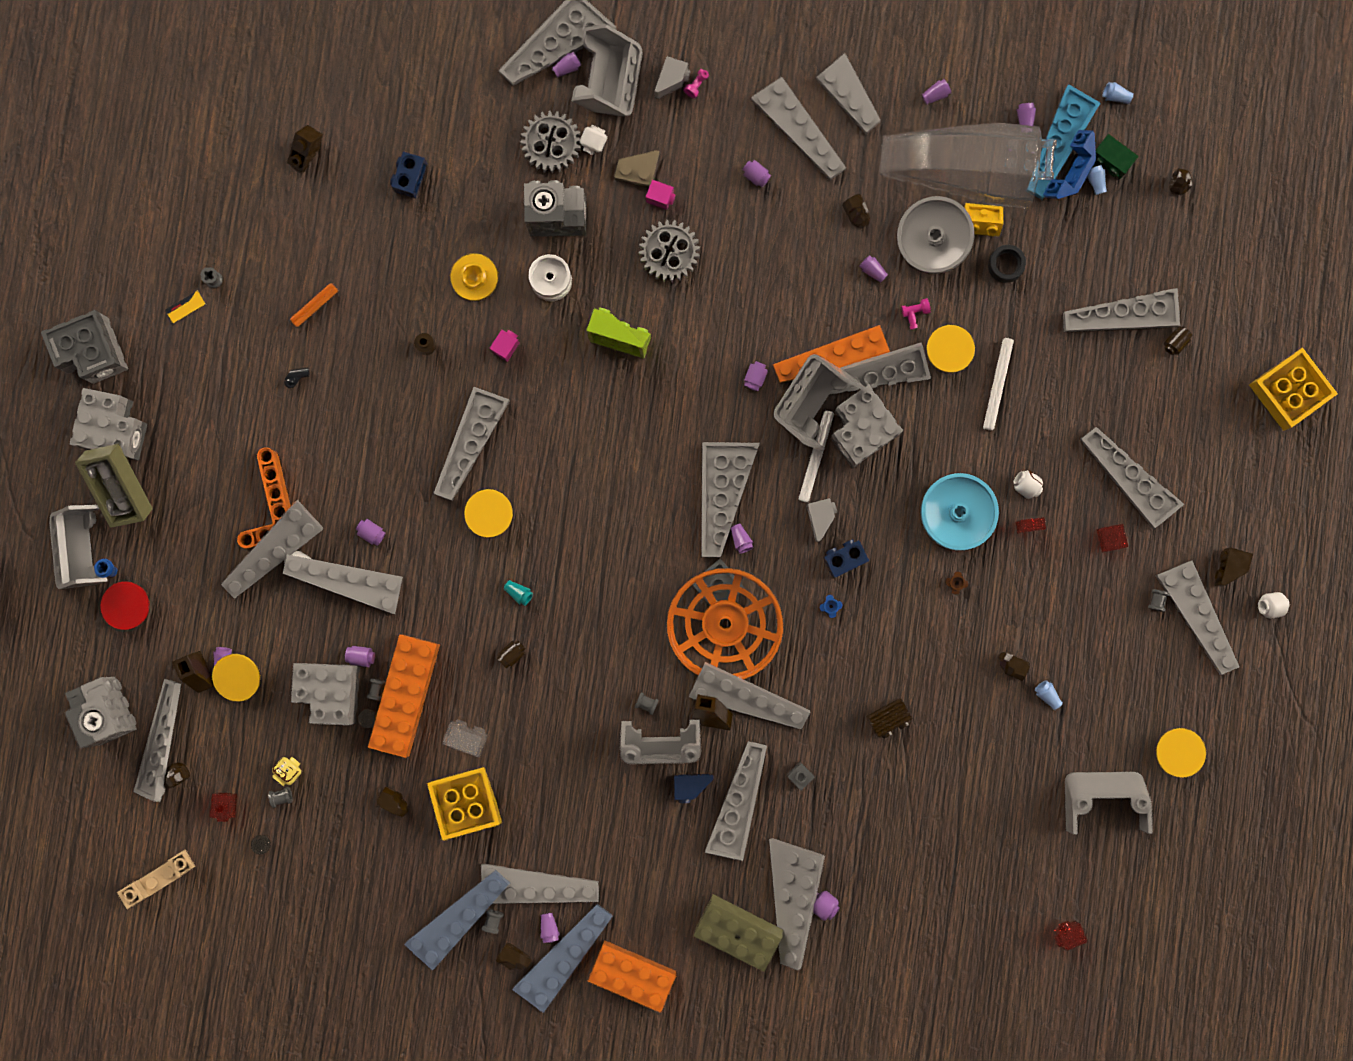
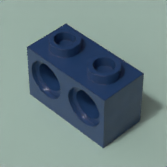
M403 152L402 156H399L397 159L396 174L392 175L390 185H392L391 187L394 192L416 199L427 162L423 157ZM409 163H415L412 169L406 168ZM408 180L409 184L407 186H400L402 181Z
M852 539L843 544L844 548L837 551L835 547L826 552L827 556L823 559L832 578L840 576L869 561L859 540L854 542ZM850 549L858 550L859 556L857 559L849 556ZM833 557L841 559L842 564L840 567L832 565Z

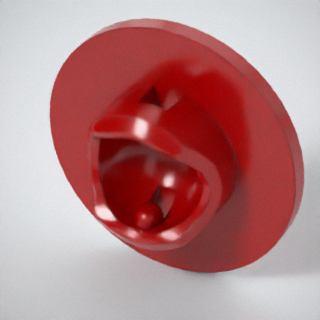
M119 582L110 586L101 599L102 616L109 625L116 629H133L139 626L149 613L150 602L147 593L141 586L133 582Z

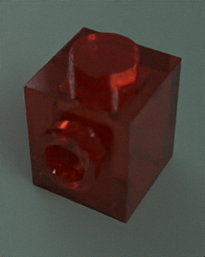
M217 792L212 794L210 818H217L216 821L228 822L230 818L235 817L237 793Z
M1076 920L1060 923L1059 927L1054 929L1056 933L1054 939L1058 947H1062L1065 951L1088 942L1081 924Z

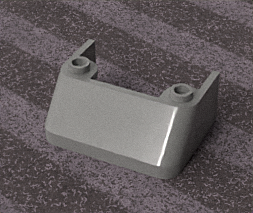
M813 354L807 358L776 406L774 417L803 444L823 452L825 448L814 440L818 433L819 425L813 418L833 387L839 391L845 390L849 384L861 390H864L865 387L847 372L821 356Z
M98 505L67 506L50 515L49 523L54 574L58 589L83 587L107 582V578H101L95 574L92 563L89 528H92L93 524L96 523V515L93 511L100 509Z
M1072 772L1066 776L1065 810L1067 832L1077 834V814H1086L1091 810L1092 798H1131L1132 809L1139 813L1140 830L1152 833V804L1141 774L1137 772Z

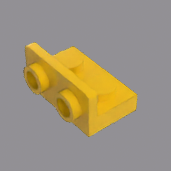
M965 203L964 208L969 213L974 225V234L1000 236L1003 227L1002 206Z

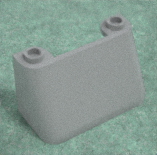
M690 720V724L685 730L680 728V737H642L641 729L635 730L632 727L631 721H622L621 758L629 764L695 762L700 758V720Z

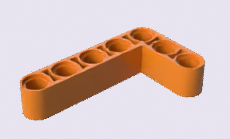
M270 448L260 449L257 453V460L273 524L243 531L238 535L237 542L239 546L249 550L253 549L263 538L264 533L269 531L279 521L281 517L277 515L278 510L283 507L286 512L291 507L279 456ZM271 453L270 461L265 462V455ZM275 471L276 477L273 480H269V473ZM279 489L280 496L277 499H274L273 493L275 490ZM250 535L252 542L250 545H246L245 538Z

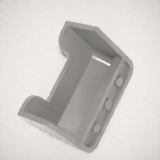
M607 24L584 28L583 45L594 55L588 88L583 85L576 86L573 91L572 101L592 112L618 116L630 115L633 111L642 58L640 44Z

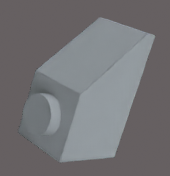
M666 57L655 88V98L659 99L681 88L684 81H688L690 76L688 63Z
M830 498L806 505L816 542L822 540L835 518L834 514L837 513L835 502H831Z

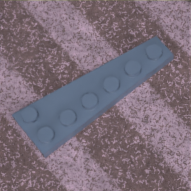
M497 870L493 871L457 902L411 937L404 945L431 970H434L510 882Z
M596 904L512 990L544 1013L613 915L599 904Z

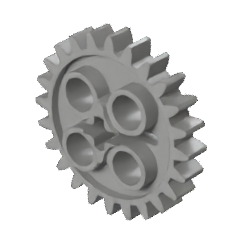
M551 111L548 112V116L541 112V118L534 115V122L528 120L530 127L524 126V130L527 133H521V137L525 139L520 141L521 145L525 146L521 148L522 153H526L525 159H530L529 163L531 166L536 163L537 170L542 166L544 172L547 171V168H550L551 173L554 172V168L561 172V166L568 169L567 162L574 164L572 157L578 158L579 156L576 151H581V146L577 145L580 144L581 139L577 138L581 135L580 131H576L578 128L577 124L572 125V118L566 121V114L559 117L558 111L555 113V116H552ZM556 126L553 134L554 142L551 143L550 156L547 158L546 155L549 151L548 142L551 141L552 129ZM542 128L549 129L546 134L540 133ZM560 132L567 133V136L564 138H559L558 134ZM537 146L545 147L542 152L535 151ZM556 150L563 151L560 156L553 154Z
M666 220L665 225H662L659 221L658 228L651 225L652 232L646 230L648 237L642 236L641 239L644 243L639 244V248L643 249L639 251V256H644L640 259V262L646 263L644 269L650 268L649 275L651 276L656 273V279L663 276V282L666 281L667 277H670L671 282H673L674 277H677L680 281L681 274L687 277V270L693 272L691 265L697 266L698 262L695 259L700 258V254L696 253L700 251V246H695L699 243V240L693 239L695 232L689 234L690 227L688 226L683 229V223L676 226V220L673 221L672 225H669L668 220ZM667 235L670 237V240L662 242L660 237ZM677 236L678 238L673 245V252L669 253L665 265L662 266L661 264L666 257V250L670 249L674 237ZM680 243H685L687 245V248L685 250H679L677 248V245ZM654 252H660L662 254V257L660 259H654L652 257V254ZM671 260H677L679 262V265L677 267H671L669 265V262Z

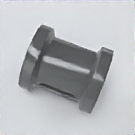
M204 268L201 271V280L209 287L217 288L222 284V275L214 268Z
M1152 589L1153 597L1148 608L1165 612L1164 606L1169 593Z
M371 678L370 682L372 684L367 698L381 701L386 681Z
M641 692L635 708H641L648 711L650 715H653L659 700L651 699Z
M289 786L280 791L268 792L272 808L287 802L288 804L293 803Z
M487 909V918L482 930L498 934L499 922L504 914L500 911Z

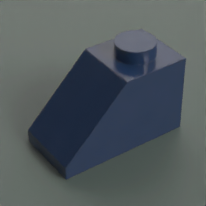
M713 774L674 775L675 800H679V803H691L690 799H695L713 780Z

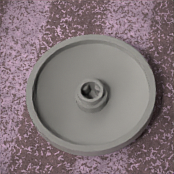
M942 196L927 197L909 207L901 218L897 232L898 246L903 257L914 268L926 273H944L960 265L969 255L974 242V225L967 210L957 201Z

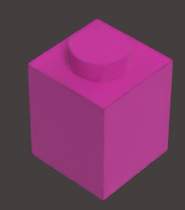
M652 180L646 195V202L667 210L669 204L673 205L676 194H673L674 187Z
M501 330L489 349L508 362L520 342L516 339L518 336L512 331L508 330L505 332Z

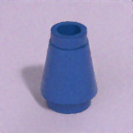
M100 559L94 566L95 574L98 577H114L117 574V568L108 559Z

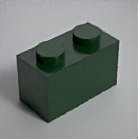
M1108 134L1096 149L1095 164L1098 166L1102 165L1111 176L1121 179L1139 156Z

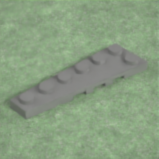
M1178 288L1065 311L1063 313L1064 332L1180 326Z
M1097 427L1080 439L1153 529L1184 505L1168 489L1161 486L1153 476L1144 471L1143 467L1128 457L1127 453L1118 448Z
M288 554L283 574L392 614L396 612L403 578L401 576Z
M164 679L133 791L156 802H161V797L165 792L164 780L181 688L180 683Z
M491 864L481 865V881L497 870L510 882L493 903L599 902V881L506 868Z

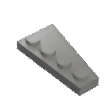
M844 53L817 76L816 80L858 127L867 134L881 120Z

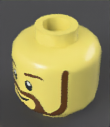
M282 757L272 768V777L283 786L285 784L292 785L301 774L300 763L293 757L290 759Z

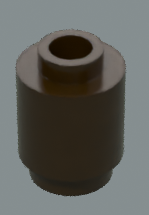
M1182 326L1179 329H1175L1164 342L1165 351L1170 355H1179L1191 341L1192 333Z
M421 333L416 336L414 344L421 354L430 355L435 351L436 342L431 335Z
M512 640L499 652L500 655L497 656V659L505 668L512 667L525 655L524 650L526 648L520 641L515 642Z

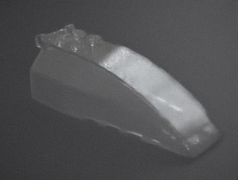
M1008 123L946 127L883 136L879 174L902 181H910L916 185H925L931 187V189L947 191L953 195L958 194L990 205L1028 208L1033 201L1038 179H1054L1052 169L1054 148L1057 147V140L1042 139L1040 127ZM1041 147L1047 148L1044 172L1039 171Z

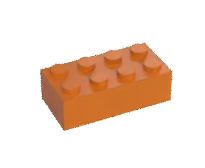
M604 941L588 982L661 1012L676 977V971Z

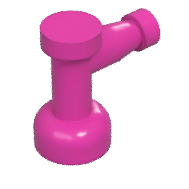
M700 69L693 83L685 86L683 90L691 98L697 97L699 86L709 77L708 71Z
M927 298L922 299L920 304L901 306L903 317L908 316L911 325L910 329L918 328L915 317L916 312L931 313Z

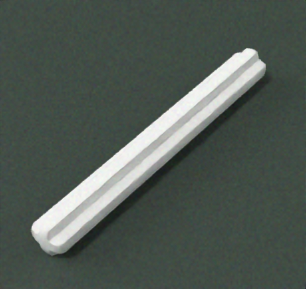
M1004 338L1002 341L983 426L986 430H993L995 427L1014 342L1010 338Z
M825 410L816 437V441L823 447H825L834 413ZM813 448L799 495V500L803 502H808L823 454L822 451Z

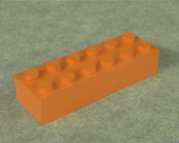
M399 634L368 748L404 758L410 756L440 644Z

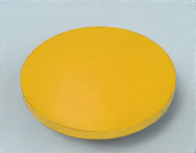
M465 255L452 268V286L456 293L464 299L471 301L482 300L492 294L497 286V269L494 263L484 255Z
M956 325L942 326L935 330L928 340V358L937 369L943 372L953 373L961 371L970 364L974 357V341L971 335L962 327Z
M486 489L475 493L468 500L464 515L468 527L475 534L482 537H495L502 534L509 527L513 517V510L510 501L505 495L496 490Z
M229 654L215 664L212 680L216 690L224 698L231 701H243L253 696L258 690L260 673L255 663L248 657L241 654Z
M1176 728L1166 732L1160 738L1156 748L1158 763L1168 774L1176 777H1188L1197 773L1203 766L1206 758V749L1202 739L1195 732Z

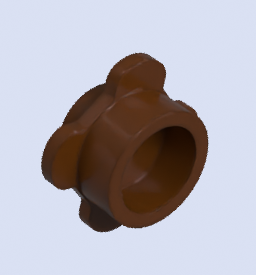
M955 572L954 576L945 580V584L952 589L953 594H959L960 590L968 587V581L962 577L961 572Z

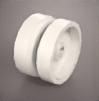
M546 254L538 257L529 269L528 278L531 287L539 298L545 301H557L568 294L572 286V276L568 264L562 258Z

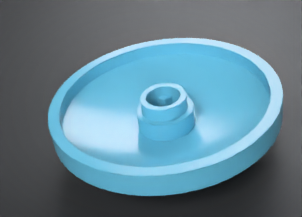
M956 473L940 478L930 486L922 500L921 520L925 531L933 541L947 549L961 551L981 545L992 535L998 522L999 507L995 494L984 481L970 474Z

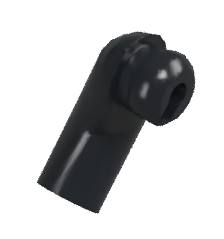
M309 368L292 369L284 380L285 386L291 389L296 386L300 378L310 377Z

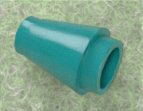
M511 580L504 586V590L519 605L526 606L533 596L529 588Z

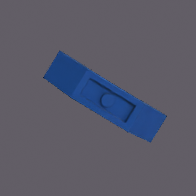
M1078 130L1070 145L1078 154L1065 180L1051 179L1043 194L1044 197L1059 199L1079 192L1096 161L1095 134L1093 131Z

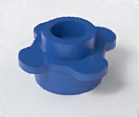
M832 595L826 596V601L820 605V610L822 612L825 611L830 618L836 617V612L842 608L843 604L841 601L835 600Z

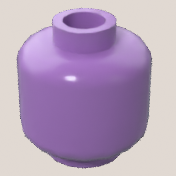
M823 891L820 894L817 892L813 913L821 920H831L840 909L838 907L839 902L827 891Z

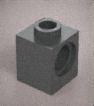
M801 762L786 775L801 791L815 778Z

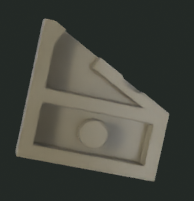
M656 150L619 159L614 177L615 180L650 187L651 181L654 178L659 151Z

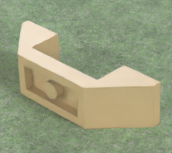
M184 850L169 859L162 866L117 893L126 909H129L193 869L195 865L187 851Z

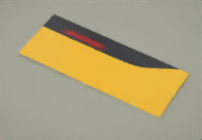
M196 291L165 311L172 323H175L205 305V302L199 292Z

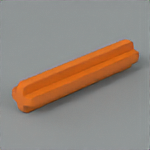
M332 283L327 285L290 318L291 322L296 327L300 326L338 292L337 288Z

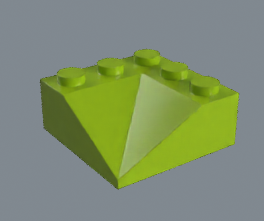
M604 308L593 310L587 328L590 342L643 359L651 339V334L648 333L647 329L637 327V329L631 328L630 324L619 321L613 314H610L609 310Z

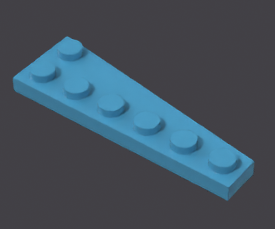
M1068 84L1026 191L1041 200L1044 198L1043 194L1051 179L1056 178L1073 150L1070 145L1078 130H1085L1100 102Z

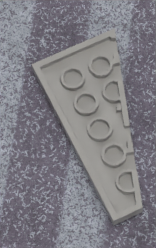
M565 0L501 67L499 73L512 85H515L560 61L568 53L571 54L584 48L582 42L584 28L607 24L616 30L617 28L587 0Z
M702 442L701 557H721L760 443Z
M771 838L769 843L777 927L783 929L782 939L779 943L780 964L799 970L802 967L825 855Z

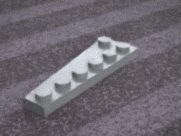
M782 77L751 97L752 102L801 149L806 157L811 159L812 163L829 180L846 169Z
M922 343L840 367V369L847 372L864 387L868 384L875 388L877 385H895L897 382L907 381L908 383L931 379ZM849 384L845 390L839 391L833 387L830 394L859 390V388Z
M473 387L435 488V495L453 501L508 406L509 399Z
M296 500L221 585L235 599L285 560L287 554L291 555L321 532L323 527Z
M1188 561L1155 575L1163 589L1169 593L1176 609L1182 614L1187 626L1195 634L1197 641L1204 648L1206 655L1218 673L1222 675L1239 668L1193 561Z
M706 662L689 694V697L692 699H697V694L716 697L728 709L798 729L803 728L810 714V710Z
M747 742L705 853L743 861L767 745Z

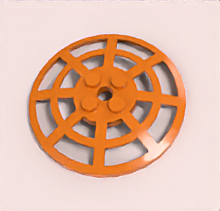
M730 568L713 569L696 575L679 589L668 612L667 633L675 655L683 665L698 676L702 668L695 665L683 653L692 646L701 655L710 659V664L718 667L719 662H735L742 659L748 670L732 675L746 679L764 669L777 653L783 634V616L775 595L761 580L741 570ZM715 574H735L732 584H718L708 587L702 579ZM742 577L758 584L768 596L758 601L752 593L739 587ZM696 583L701 592L692 600L688 609L676 607L683 593L692 584ZM730 590L728 600L720 601L716 600L712 592ZM738 592L749 598L752 604L743 608L736 603ZM705 596L710 604L705 613L694 611L696 604ZM773 603L777 615L776 634L765 630L766 618L762 607ZM756 610L758 611L760 628L749 625L748 614ZM674 615L685 617V629L688 640L678 645L674 633ZM691 618L702 620L703 631L695 636L691 628ZM728 619L731 625L728 628H724L720 625V621ZM746 633L757 635L754 643L748 649H745L741 640L745 637ZM708 638L712 643L716 644L714 652L710 653L705 650L698 642ZM763 638L774 641L768 654L754 666L749 655L758 648ZM735 645L739 652L737 655L721 656L723 646Z

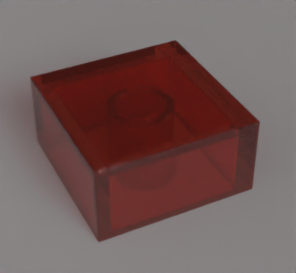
M1045 518L1017 521V534L1045 530Z
M1123 524L1097 529L1102 553L1128 547Z

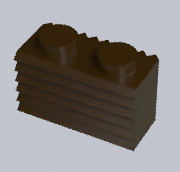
M898 698L866 716L876 736H882L883 739L892 735V730L895 728L903 729L910 725L909 721L913 719L902 698Z

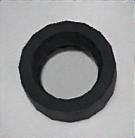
M1013 245L1000 246L993 252L988 261V270L991 276L1003 283L1013 282L1018 279L1026 267L1024 253ZM1009 253L1016 257L1018 261L1017 270L1009 275L998 271L996 260L999 255Z

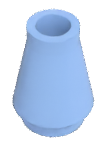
M1109 82L1104 89L1103 97L1109 101L1129 104L1133 98V93L1127 91L1116 82Z
M1102 165L1091 168L1087 177L1095 194L1107 192L1105 169H1103Z
M1046 680L1035 688L1036 695L1051 706L1053 710L1058 709L1063 702L1060 700L1052 683Z

